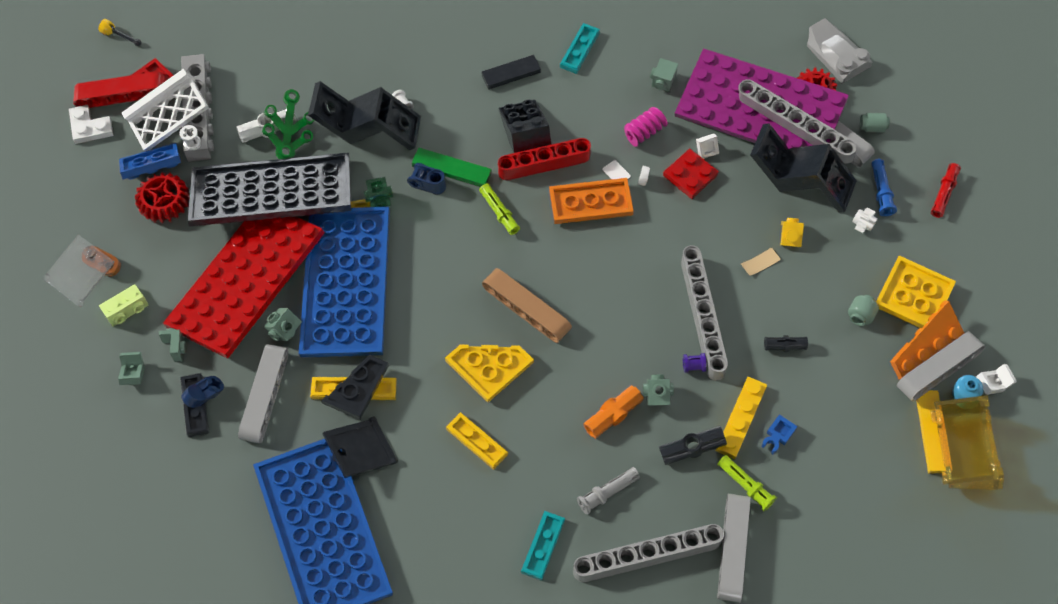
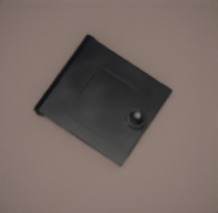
M375 416L370 417L366 421L322 433L333 454V460L337 462L344 478L394 465L398 462Z

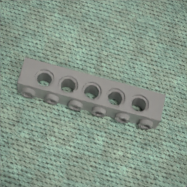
M204 54L181 56V70L185 69L194 77L195 84L209 107V104L212 103V95L209 92V88H212L210 76L208 77V73H211L210 62L206 61ZM190 86L184 90L183 95L190 96L192 87ZM182 99L183 108H186L189 99ZM194 100L191 109H197L201 106V103ZM208 108L186 124L196 127L198 131L197 136L201 139V146L196 150H187L184 147V153L188 162L211 159V151H214V143L210 136L214 135L213 125L210 124V119H213L212 108Z

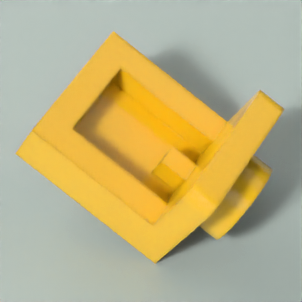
M787 218V221H781L780 245L801 247L804 223H799L798 218Z

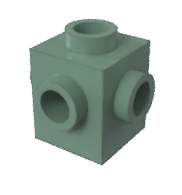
M278 308L276 312L269 315L267 318L268 322L264 328L273 340L288 341L296 334L295 330L302 321L288 308Z
M664 374L651 375V379H646V383L643 384V396H647V405H670V396L674 395L673 383H670V379L664 378ZM660 386V392L656 393V387Z

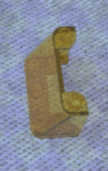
M988 395L934 402V410H930L932 423L937 424L945 471H941L943 484H948V488L1003 489L1004 474L998 460L991 425V415L988 409L990 407Z

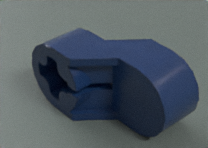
M216 376L205 377L198 383L190 385L182 393V401L189 407L201 406L208 400L217 397L223 391L224 384Z

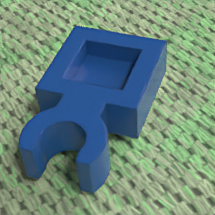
M779 414L767 431V434L770 436L764 439L761 447L764 448L766 444L770 443L774 446L771 454H775L779 448V442L785 446L798 426Z

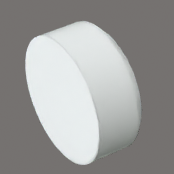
M642 166L638 185H646L650 172L649 167Z

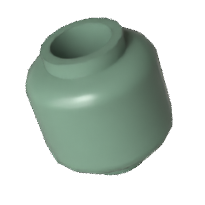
M859 295L852 301L848 309V315L850 320L858 326L869 325L876 317L879 306L872 296Z

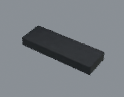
M531 55L482 71L481 74L489 90L541 73V68L535 56Z
M198 373L180 377L182 393L190 385L201 381L203 375ZM183 402L187 436L193 437L210 433L206 402L198 407H189Z

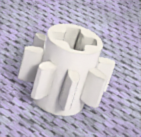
M868 207L864 211L859 209L852 221L856 224L855 229L861 233H864L865 230L871 232L878 218L874 217L875 211Z

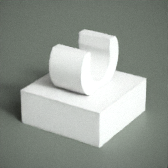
M715 134L696 139L698 155L701 158L705 159L719 154L718 139Z

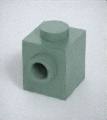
M660 58L657 67H653L650 74L652 87L670 92L677 75L678 63Z

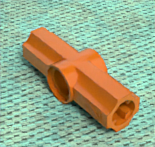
M631 385L615 399H608L601 406L600 411L588 419L583 426L587 433L596 439L612 425L620 424L626 418L628 412L640 404L644 397L636 387Z

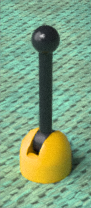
M103 19L99 24L98 30L104 35L115 33L133 42L135 46H140L142 43L140 39H134L115 30L114 24L107 19Z

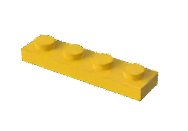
M747 377L723 431L727 445L716 448V452L736 459L767 384Z

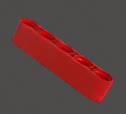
M149 72L78 83L74 86L73 104L76 107L88 105L89 108L138 101L163 84L165 77L159 72Z
M578 138L501 156L498 160V175L502 180H512L585 163L590 159L591 143L585 138Z

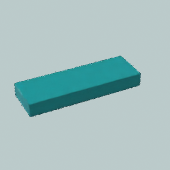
M583 23L563 57L560 68L577 74L600 34V29Z
M544 511L521 569L522 574L540 581L543 580L564 525V517Z

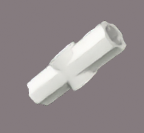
M286 110L277 112L278 116L285 123ZM264 113L260 114L257 120L236 126L242 143L261 136L268 138V136L262 133V128L267 123L274 126L275 134L279 129ZM295 114L293 117V125L297 122ZM265 128L266 132H272L271 128Z

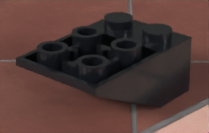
M524 100L522 103L506 104L504 107L499 108L508 141L514 153L552 145L549 124L536 100Z

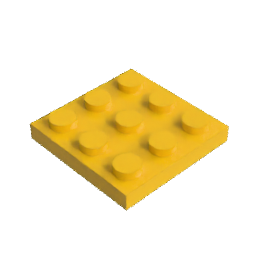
M898 256L876 302L880 310L919 328H923L928 322V318L941 308V303L948 300L956 281L902 256Z

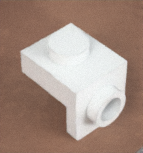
M1007 364L1000 366L997 370L981 372L976 376L982 382L986 395L1004 392L1016 383V379Z

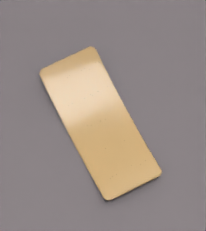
M770 248L762 254L741 263V265L751 276L775 264L780 258L773 248Z

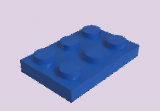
M176 142L119 159L120 174L123 180L127 178L132 180L144 173L152 174L164 167L173 168L178 163H181Z

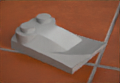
M826 18L809 27L807 47L842 84L872 66L873 62L870 60V53L866 49L858 48L840 29Z

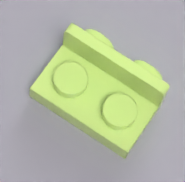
M135 284L99 305L112 327L123 323L130 316L140 313L145 307L149 306Z

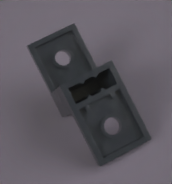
M319 81L315 83L308 112L309 117L349 144L383 131L407 149L412 150L416 148L421 116L382 87L348 101Z
M770 123L763 124L750 156L778 191L820 188L838 213L845 212L857 180L831 145L821 144L788 148Z

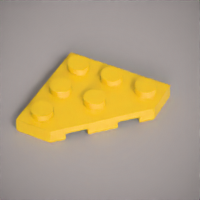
M460 344L445 357V361L488 403L534 363V359L523 348L516 345H511V347H498V345L473 347Z

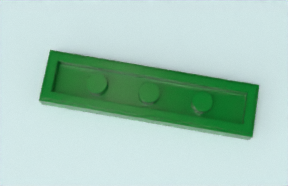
M418 148L412 161V167L416 163H422L428 167L441 170L446 177L479 187L488 183L492 173L490 168L423 148Z

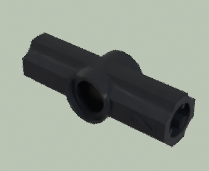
M721 426L697 434L689 433L683 439L659 446L665 465L689 457L697 458L704 452L727 445ZM691 442L698 443L695 449H689L688 445Z

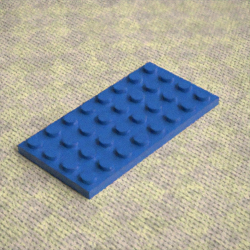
M389 207L351 208V211L309 215V223L322 228L324 235L307 255L305 262L302 323L299 341L300 357L383 355Z
M325 439L253 464L298 604H371L393 595L352 477L344 478L337 462L333 460V454Z

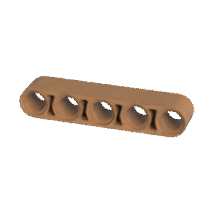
M495 268L482 282V286L488 293L553 342L559 343L571 330L572 325L566 318L502 270Z

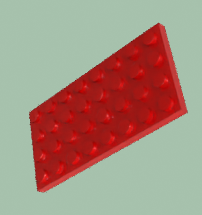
M295 216L244 221L165 319L163 324L168 329L180 330L184 337L228 359L324 235L323 229Z

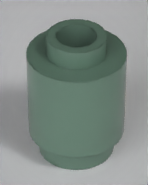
M866 113L860 117V130H865V132L884 133L890 125V119L886 116V113Z

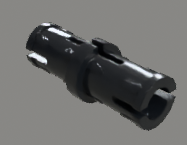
M783 335V337H765L764 349L783 350L784 352L789 350H807L808 338L789 337L788 335Z

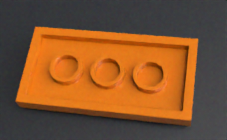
M627 178L549 186L554 224L632 216L634 212Z

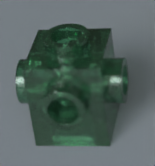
M380 177L366 180L367 190L364 191L366 203L370 202L371 207L391 206L390 198L393 197L392 187L387 186L386 178Z

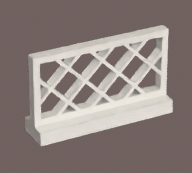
M185 69L179 71L122 112L124 119L129 122L144 151L152 149L209 108L195 84L194 77ZM191 86L190 96L183 95L184 90ZM177 98L174 107L168 106L171 99ZM182 99H189L186 108H179ZM194 100L201 103V106L195 110L191 109ZM161 109L159 118L152 117L153 112ZM166 110H173L170 120L164 119ZM178 111L185 112L183 118L180 121H176ZM145 120L143 129L136 126V124ZM151 121H157L155 131L148 130ZM162 123H169L168 129L160 132ZM147 133L153 134L152 140L146 144L145 138Z

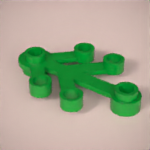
M294 89L287 90L283 96V101L287 105L285 123L278 116L274 105H268L264 110L265 116L270 118L283 134V141H281L274 133L275 128L272 124L267 123L262 128V133L268 136L275 145V154L278 159L294 158L295 150L303 144L311 142L313 139V133L310 130H305L299 139L291 143V136L315 121L314 119L308 121L306 119L308 112H306L303 118L293 125L295 105L300 99L299 93ZM289 94H294L295 99H291ZM267 109H272L274 113L269 114ZM265 128H271L272 132H266ZM304 134L310 135V139H305ZM287 149L289 154L285 155L282 150Z

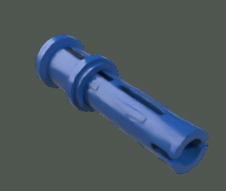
M875 159L871 162L877 186L876 200L880 205L879 214L881 216H891L897 212V207L893 202L894 193L889 188L884 160Z

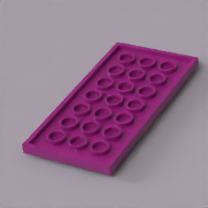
M703 48L676 108L675 117L753 143L756 142L762 125L770 123L788 148L813 146L742 103L739 99V84L743 80H752L834 130L837 127L849 95ZM745 90V91H744V93H751V92H752V91H750V90ZM761 100V101H759V102H761V103H767L768 101H767V100ZM779 109L776 112L783 113L784 110ZM798 119L793 120L794 123L801 122ZM815 129L809 130V132H811V133H816V132H818V131L815 130ZM827 139L825 141L827 143H830L831 139Z

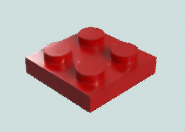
M689 148L663 171V176L689 198L693 199L718 176L719 171Z

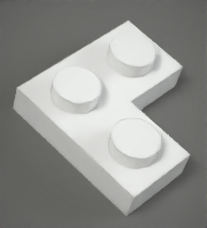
M88 105L69 109L72 137L75 144L114 136L109 116L91 120Z

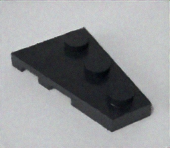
M371 355L367 356L351 372L347 379L340 382L329 396L326 395L321 400L322 404L361 420L389 367V363Z

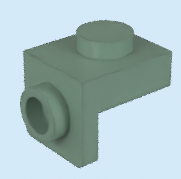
M174 328L159 331V337L162 342L170 343V354L174 362L183 361V354L187 352V345L181 331Z
M141 352L120 353L119 358L122 366L118 377L119 384H141L145 370Z

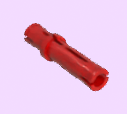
M956 163L948 165L946 175L941 179V187L930 212L932 216L936 218L943 217L951 192L957 185L956 180L961 170L960 165Z

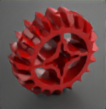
M162 172L160 176H157L154 173L153 178L147 177V182H141V187L137 188L135 204L140 214L145 216L147 220L151 219L154 223L159 220L163 224L165 219L171 222L172 217L178 218V213H184V208L188 207L190 199L189 189L186 187L185 182L180 180V177L177 175L173 176L171 173L165 175ZM171 190L177 191V195H173ZM149 200H151L154 203L153 206L148 204Z

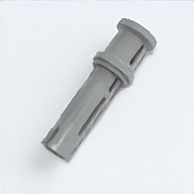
M632 467L605 485L593 487L590 493L583 497H577L580 508L585 514H589L590 510L599 504L604 505L607 498L639 480V473L636 468Z

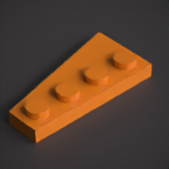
M949 301L941 303V308L928 318L925 326L919 328L915 333V337L910 342H907L890 361L899 380L965 334Z

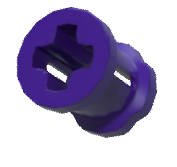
M705 353L696 356L683 354L684 373H688L689 370L705 372Z

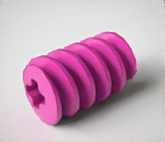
M651 107L648 111L624 126V132L628 141L636 147L638 146V141L640 143L644 142V138H650V134H656V130H662V126L666 127L668 122L665 115L658 108Z

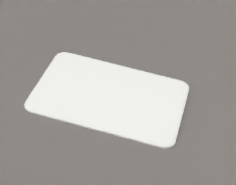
M616 160L602 169L611 179H628L631 177Z

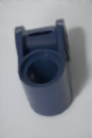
M416 163L412 175L407 178V183L416 189L437 195L442 194L446 190L444 173L439 169L428 167L422 163Z

